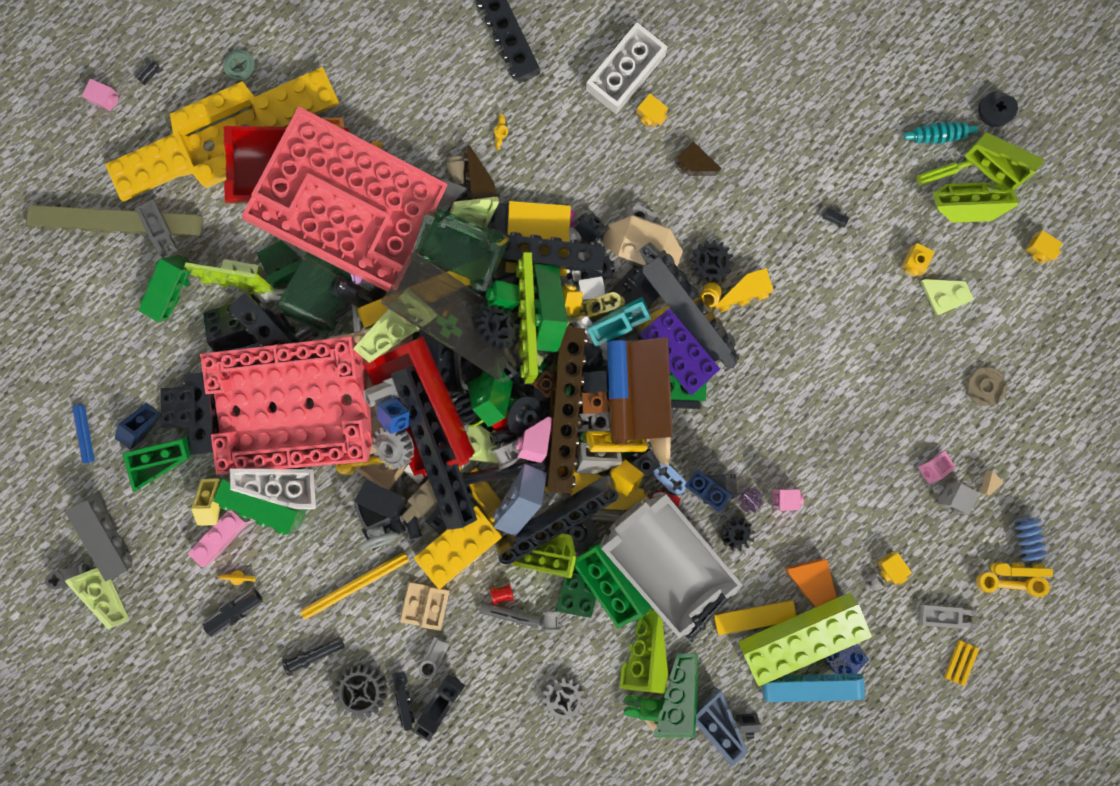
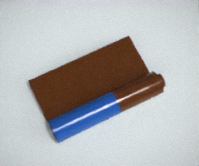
M668 338L631 342L621 340L607 342L611 441H615V445H626L629 440L673 437Z

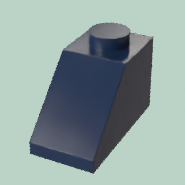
M145 403L118 424L115 439L129 450L133 449L143 441L161 417V413L148 403Z

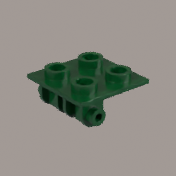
M573 572L572 578L564 577L561 592H559V600L556 604V612L592 618L596 597L581 575Z

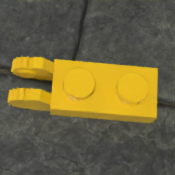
M995 562L990 566V571L1000 576H1053V569L1045 567L1043 563H1032V567H1025V563H1012V566H1009L1007 563Z

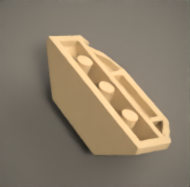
M634 215L608 224L610 229L605 233L602 244L617 256L645 265L646 263L639 250L651 242L660 252L665 250L667 254H670L675 261V265L678 266L683 250L671 228Z

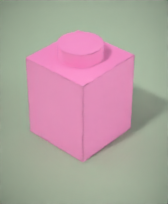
M92 79L89 80L82 97L92 104L111 111L112 107H115L118 103V93L111 87Z

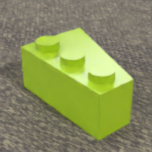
M987 132L964 155L997 185L1013 190L1017 189L1036 173L1045 160Z

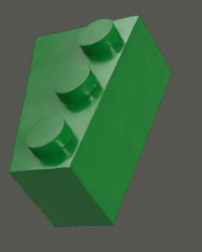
M181 255L160 258L154 266L155 272L153 277L147 283V291L140 299L141 305L138 311L158 323L168 320L180 300L178 296L182 287H187L190 283L187 280L190 271L184 265L185 263H195Z
M499 365L493 369L488 368L481 376L467 383L472 409L488 427L505 418L513 386L512 380Z

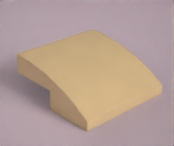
M408 581L399 621L441 631L450 591Z

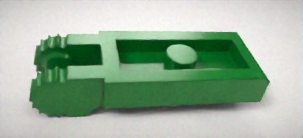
M628 695L624 698V703L628 706L624 708V714L628 717L639 718V720L658 722V716L665 700L640 699L638 696Z

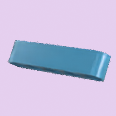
M858 673L784 675L762 685L763 700L767 702L862 700L866 697L864 676Z

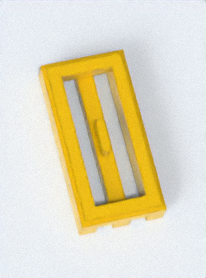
M958 640L944 678L965 686L979 648ZM964 646L965 649L963 651L962 657L956 669L954 677H952L951 675L959 658L962 647ZM970 649H971L972 651H971V653H970L969 659H968V661H967V664H966V666H965V669H964V671H963V674H962V676H961V679L959 680V677H960V675H961V672H962V670H963V667H964V665H965V662H966V660H967L968 654H969Z

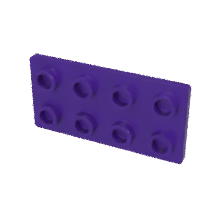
M671 309L664 311L639 334L643 340L668 338L670 372L689 395H693L720 370L718 365Z

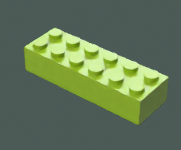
M850 592L740 640L738 643L759 687L869 639L872 636L860 606Z

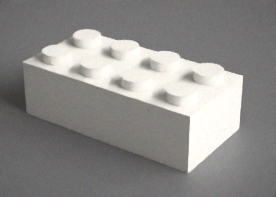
M636 23L587 81L586 91L617 114L666 56L668 47L639 23Z

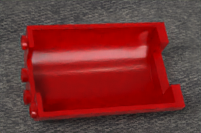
M223 126L226 154V181H224V199L226 204H248L252 197V192L287 127ZM344 127V130L349 132L348 127Z
M424 337L383 354L370 363H363L373 386L383 383V380L392 377L391 373L414 365L454 452L455 458L448 461V465L457 464L459 467L470 462L469 459L473 457L472 455L475 454V450ZM408 425L404 430L408 432L414 445V457L410 458L409 466L414 476L422 474L423 477L427 476L410 425Z

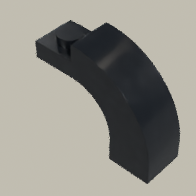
M448 674L415 724L412 732L429 742L447 712L462 692L465 684L461 683L457 677Z

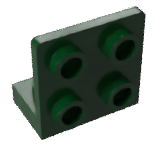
M284 240L257 252V256L267 274L265 279L273 288L310 271L299 248Z

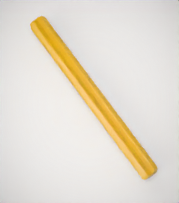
M405 552L399 554L301 609L300 613L303 619L313 616L409 562L407 554Z

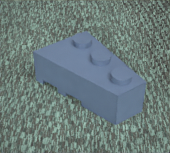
M524 464L500 506L493 513V519H495L493 528L514 536L517 535L542 506L546 472Z
M715 688L697 705L696 727L730 765L734 766L748 751L738 727L735 725L722 690Z

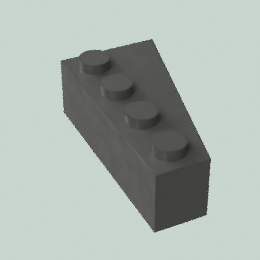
M99 491L78 500L65 510L67 517L105 582L128 571L132 567V557L126 552Z

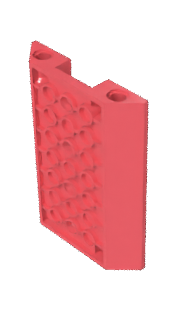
M353 336L200 354L205 394H214L219 426V433L211 434L216 475L229 474L230 469H286L368 461L373 442V429L370 407L363 397V390L367 389L366 372L363 365L364 358L353 350L357 345ZM345 394H349L352 397L350 405L344 402ZM308 398L314 401L312 409L306 404ZM272 401L277 405L275 412L270 410V403ZM235 405L240 408L239 416L234 414L233 409Z

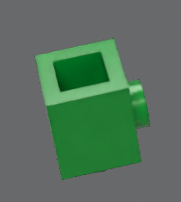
M495 281L486 291L488 307L492 308L494 305H497L498 309L503 306L505 312L509 310L512 312L520 303L518 285L506 283L505 281Z

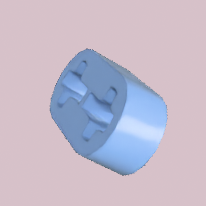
M660 463L661 468H667L666 473L670 477L667 479L664 475L658 476V468L653 471L654 476L673 494L683 493L686 489V481L670 465L664 466ZM671 478L676 482L680 480L682 482L680 484L681 490H673L674 485L669 480Z

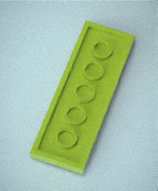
M523 253L521 260H518V266L515 268L516 278H519L520 305L517 307L518 318L521 317V325L518 327L519 337H522L519 355L523 357L520 375L521 378H524V384L533 383L538 376L532 253Z

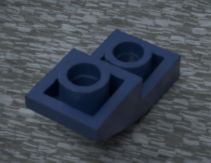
M696 469L685 484L688 490L719 513L732 497L730 493L698 469Z

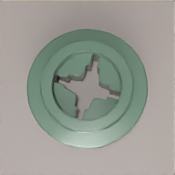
M244 50L230 52L223 64L227 76L232 80L241 82L244 79H249L250 75L254 73L256 66L251 54ZM235 60H237L241 64L245 63L242 65L244 71L240 70L239 68L235 70V68H237Z

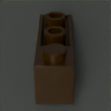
M467 145V152H464L465 164H469V171L466 172L467 184L470 183L471 191H468V200L496 197L493 179L471 146Z

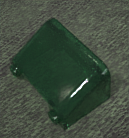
M433 209L424 214L410 260L416 262V265L422 268H427L433 264L470 279L469 283L474 290L487 291L506 250L509 238L445 210Z
M307 252L279 302V308L284 315L328 336L329 332H333L337 325L335 313L343 301L331 294L338 275L352 282L356 281L352 280L351 273Z

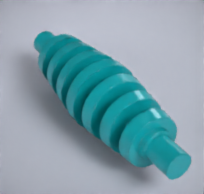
M937 122L929 124V126L915 127L912 132H904L903 138L904 140H913L914 143L918 144L921 142L923 144H943L952 140L966 139L969 134L977 133L978 127L977 125L968 126L966 122Z

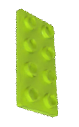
M223 259L221 268L185 263L184 265L191 275L198 277L201 283L207 285L217 283L225 288L235 286L239 290L247 291L252 289L260 294H265L266 292L273 293L274 288L260 276L262 271L260 265Z

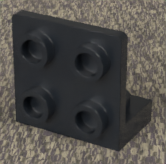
M233 303L203 313L206 340L214 352L228 351L255 343L253 336L246 331V327L231 315L232 312L228 308Z

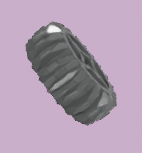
M362 663L357 664V669L354 664L349 666V670L344 668L342 670L343 675L339 674L337 676L339 681L333 685L338 688L333 691V695H338L334 702L341 703L338 706V710L344 707L346 709L344 715L352 712L351 718L353 719L357 714L359 719L364 718V713L368 718L372 716V712L377 714L379 712L378 707L382 708L384 706L382 700H386L388 697L386 694H383L388 691V687H382V685L386 684L387 680L383 679L380 681L379 679L383 673L380 672L376 675L377 667L370 671V664L368 663L364 669ZM357 675L366 677L362 682L349 679ZM371 681L376 688V697L373 696V692L369 689ZM365 684V686H364V688H363V689H364L363 692H365V693H362L361 695H359V696L356 698V696H357V694H358V693H357L358 690H356V689H359L360 687H362V686ZM345 685L352 694L350 701L345 694ZM359 700L372 703L363 707L355 705Z

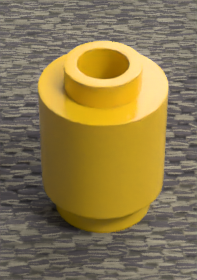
M707 283L699 296L711 308L718 304L722 295V289L716 283Z

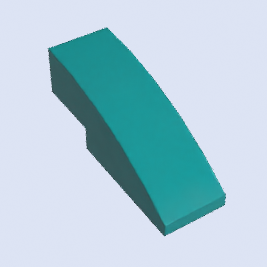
M641 297L589 326L587 331L595 346H599L632 331L633 327L650 320L651 314Z

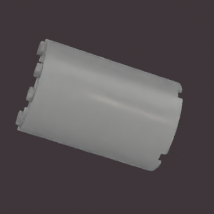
M659 492L653 495L655 498L649 499L646 497L623 513L609 528L611 530L610 535L603 537L601 549L673 632L681 638L692 631L695 624L691 618L694 615L700 614L708 603L717 600L720 593H723L727 599L730 596L736 595L743 585L665 493Z

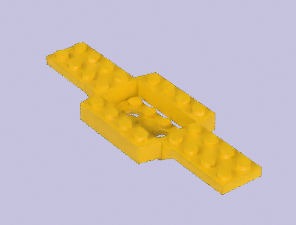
M323 67L256 97L243 82H240L170 113L173 134L108 162L105 166L119 198L123 202L177 177L191 174L207 189L226 180L223 126H242L246 124L249 126L288 127L298 106L318 115L340 105ZM252 106L250 110H246L243 113L238 114L232 118H228L227 120L221 123H218L214 126H210L209 128L201 132L192 134L189 137L185 136L222 118H225L231 114H234L240 110ZM206 141L214 142L215 147L212 151L204 149Z

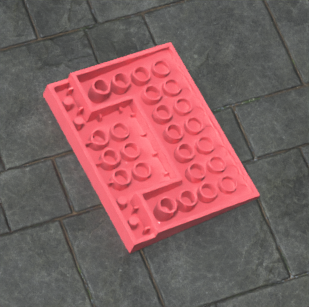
M298 106L252 192V197L242 214V220L394 294L448 184Z

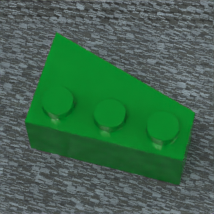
M189 436L122 453L132 491L135 492L194 456L191 455L188 446Z

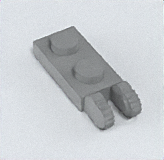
M920 604L919 625L960 629L962 627L976 628L977 623L963 621V614L974 616L977 615V610Z

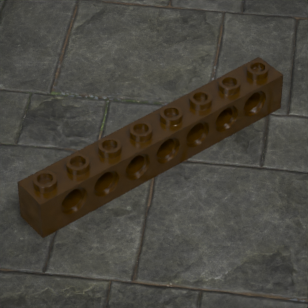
M567 326L559 351L554 352L549 417L552 418L545 458L546 470L544 471L547 473L544 488L547 492L572 493V488L575 487L576 483L573 473L574 468L577 466L575 449L579 445L577 427L581 423V416L578 413L579 406L582 405L580 389L584 383L582 366L586 362V355L583 352L584 345L587 344L588 339L585 328ZM570 342L575 346L572 354L567 349ZM568 363L573 365L571 374L566 372V365ZM569 383L572 389L567 395L564 392V387ZM565 404H568L570 407L567 415H564L562 412ZM566 424L568 432L562 435L561 427ZM562 445H565L567 449L566 453L561 456L559 454V448ZM560 466H564V468H565L564 474L561 475V476H558V474H557L558 468H559Z

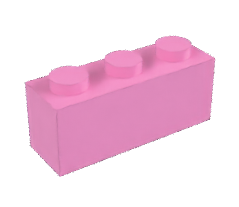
M233 510L227 511L218 520L217 524L188 552V555L201 567L209 566L249 524L250 520L238 516L237 512Z

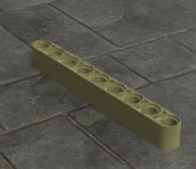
M27 206L25 226L30 228L38 226L42 227V229L61 228V230L73 231L74 229H81V231L90 232L100 230V232L107 233L120 231V233L124 234L139 232L141 235H148L136 211ZM162 213L172 234L179 235L178 237H202L203 217Z

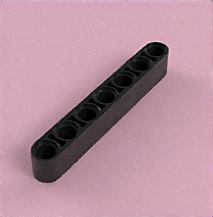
M609 476L598 479L527 522L516 536L507 534L499 539L496 547L500 563L511 564L614 503L619 497L614 479Z

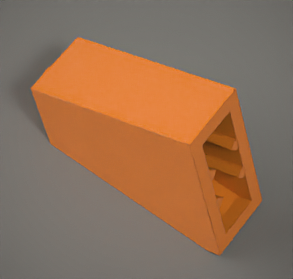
M820 558L784 567L787 575L814 608L837 598L827 559Z

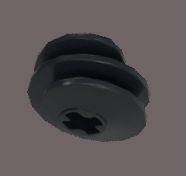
M1000 91L989 93L978 105V115L982 122L996 128L1012 121L1018 111L1016 99Z

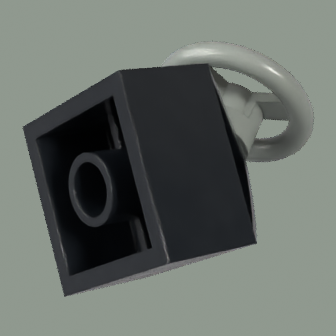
M365 479L354 501L358 517L364 528L368 530L367 534L370 537L369 540L359 545V549L362 551L383 546L399 537L397 532L385 534L383 527L397 524L407 504L403 496Z

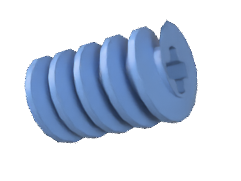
M1034 517L1014 519L1015 522H1020V525L1016 526L1015 529L1022 530V533L1016 535V537L1023 538V541L1019 542L1018 545L1025 547L1019 551V553L1026 554V557L1021 560L1032 561L1047 556V551L1041 550L1046 547V544L1040 542L1045 537L1038 534L1043 531L1042 527L1037 526L1041 524V519Z

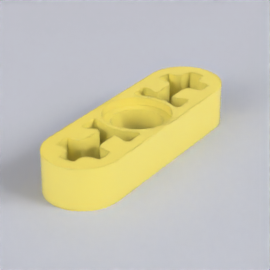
M612 292L583 301L580 308L583 312L579 316H587L590 320L606 316L625 305L624 298ZM614 299H617L618 301L615 302V306L610 304L614 302ZM600 303V310L597 313H593V305Z

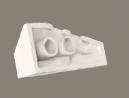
M230 469V490L292 509H316L313 469Z

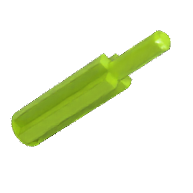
M969 160L958 164L953 162L916 175L918 185L922 186L959 172V169L973 165V163Z

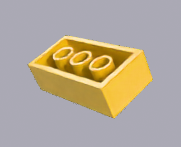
M478 505L474 507L477 521L464 528L446 530L414 557V560L438 589H441L503 537L498 529L493 528L494 524L491 523Z

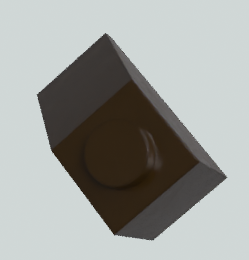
M694 141L675 161L677 170L682 174L686 173L688 176H717L722 169Z

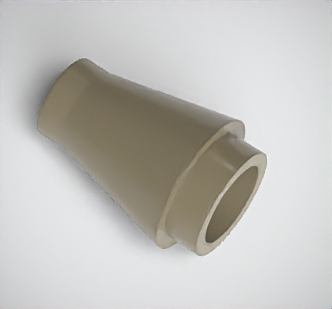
M462 156L447 158L446 167L452 182L464 185L465 161H463Z

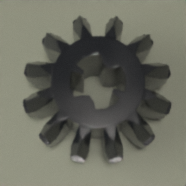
M461 390L450 395L463 425L465 426L473 422L477 415L472 409L469 394Z
M733 517V524L729 520L726 521L729 528L721 527V530L726 531V534H721L720 537L723 539L728 538L723 544L725 546L730 544V550L732 551L737 546V550L741 552L743 549L742 545L747 549L750 548L747 541L754 542V539L749 537V535L755 534V531L748 530L752 527V524L747 523L745 525L746 519L744 518L739 522L737 517ZM735 530L742 531L740 533V539L736 537L734 539V536L736 535L734 532Z

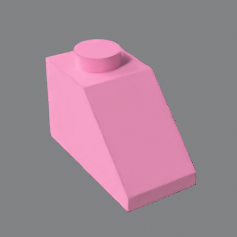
M551 417L540 421L527 429L522 437H518L516 442L518 458L540 463L544 460L548 449Z
M772 489L773 509L779 511L800 510V505H803L804 501L800 489Z

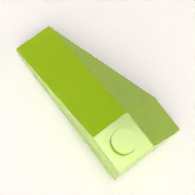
M651 608L638 620L635 629L638 637L634 644L630 643L628 650L632 651L629 662H623L619 689L665 694L668 668L663 620Z

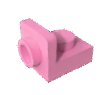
M943 451L927 463L921 464L918 468L926 481L932 483L943 479L956 467L946 451Z

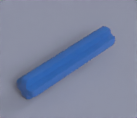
M75 405L72 409L82 463H91L95 459L86 409L84 405Z

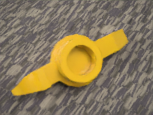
M501 113L499 114L498 125L494 128V146L497 150H500V146L503 144L502 138H505L508 134V129L504 125L505 117Z
M239 570L231 574L218 576V578L230 580L233 585H240L244 581H256L255 576L244 575Z

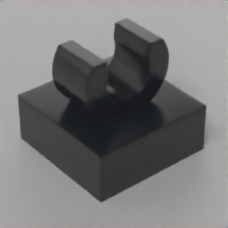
M438 506L425 522L441 535L446 529V525Z
M757 713L737 715L740 733H746V740L754 739V732H761V724Z

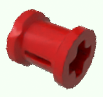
M511 583L499 588L490 587L494 605L500 601H514Z

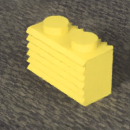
M218 478L202 479L200 481L191 508L197 525L217 524L221 508L213 500L221 483Z

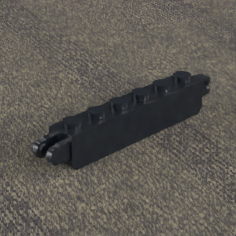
M651 242L644 245L639 250L646 263L643 267V274L713 361L721 360L725 367L734 369L739 360V356L734 349L736 345L734 337L727 333L721 320L711 312L709 304L701 299L696 287L688 282L686 274L675 265L673 257L667 254L665 250L660 252Z

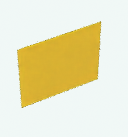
M510 201L508 234L510 235V232H518L524 237L540 235L542 239L550 240V237L561 238L564 242H569L571 206ZM527 244L519 247L521 253H526L530 249ZM548 247L539 249V254L547 255L550 252ZM563 249L558 255L561 258L568 257V250ZM506 262L505 272L514 273L518 263ZM559 269L560 276L567 277V270Z

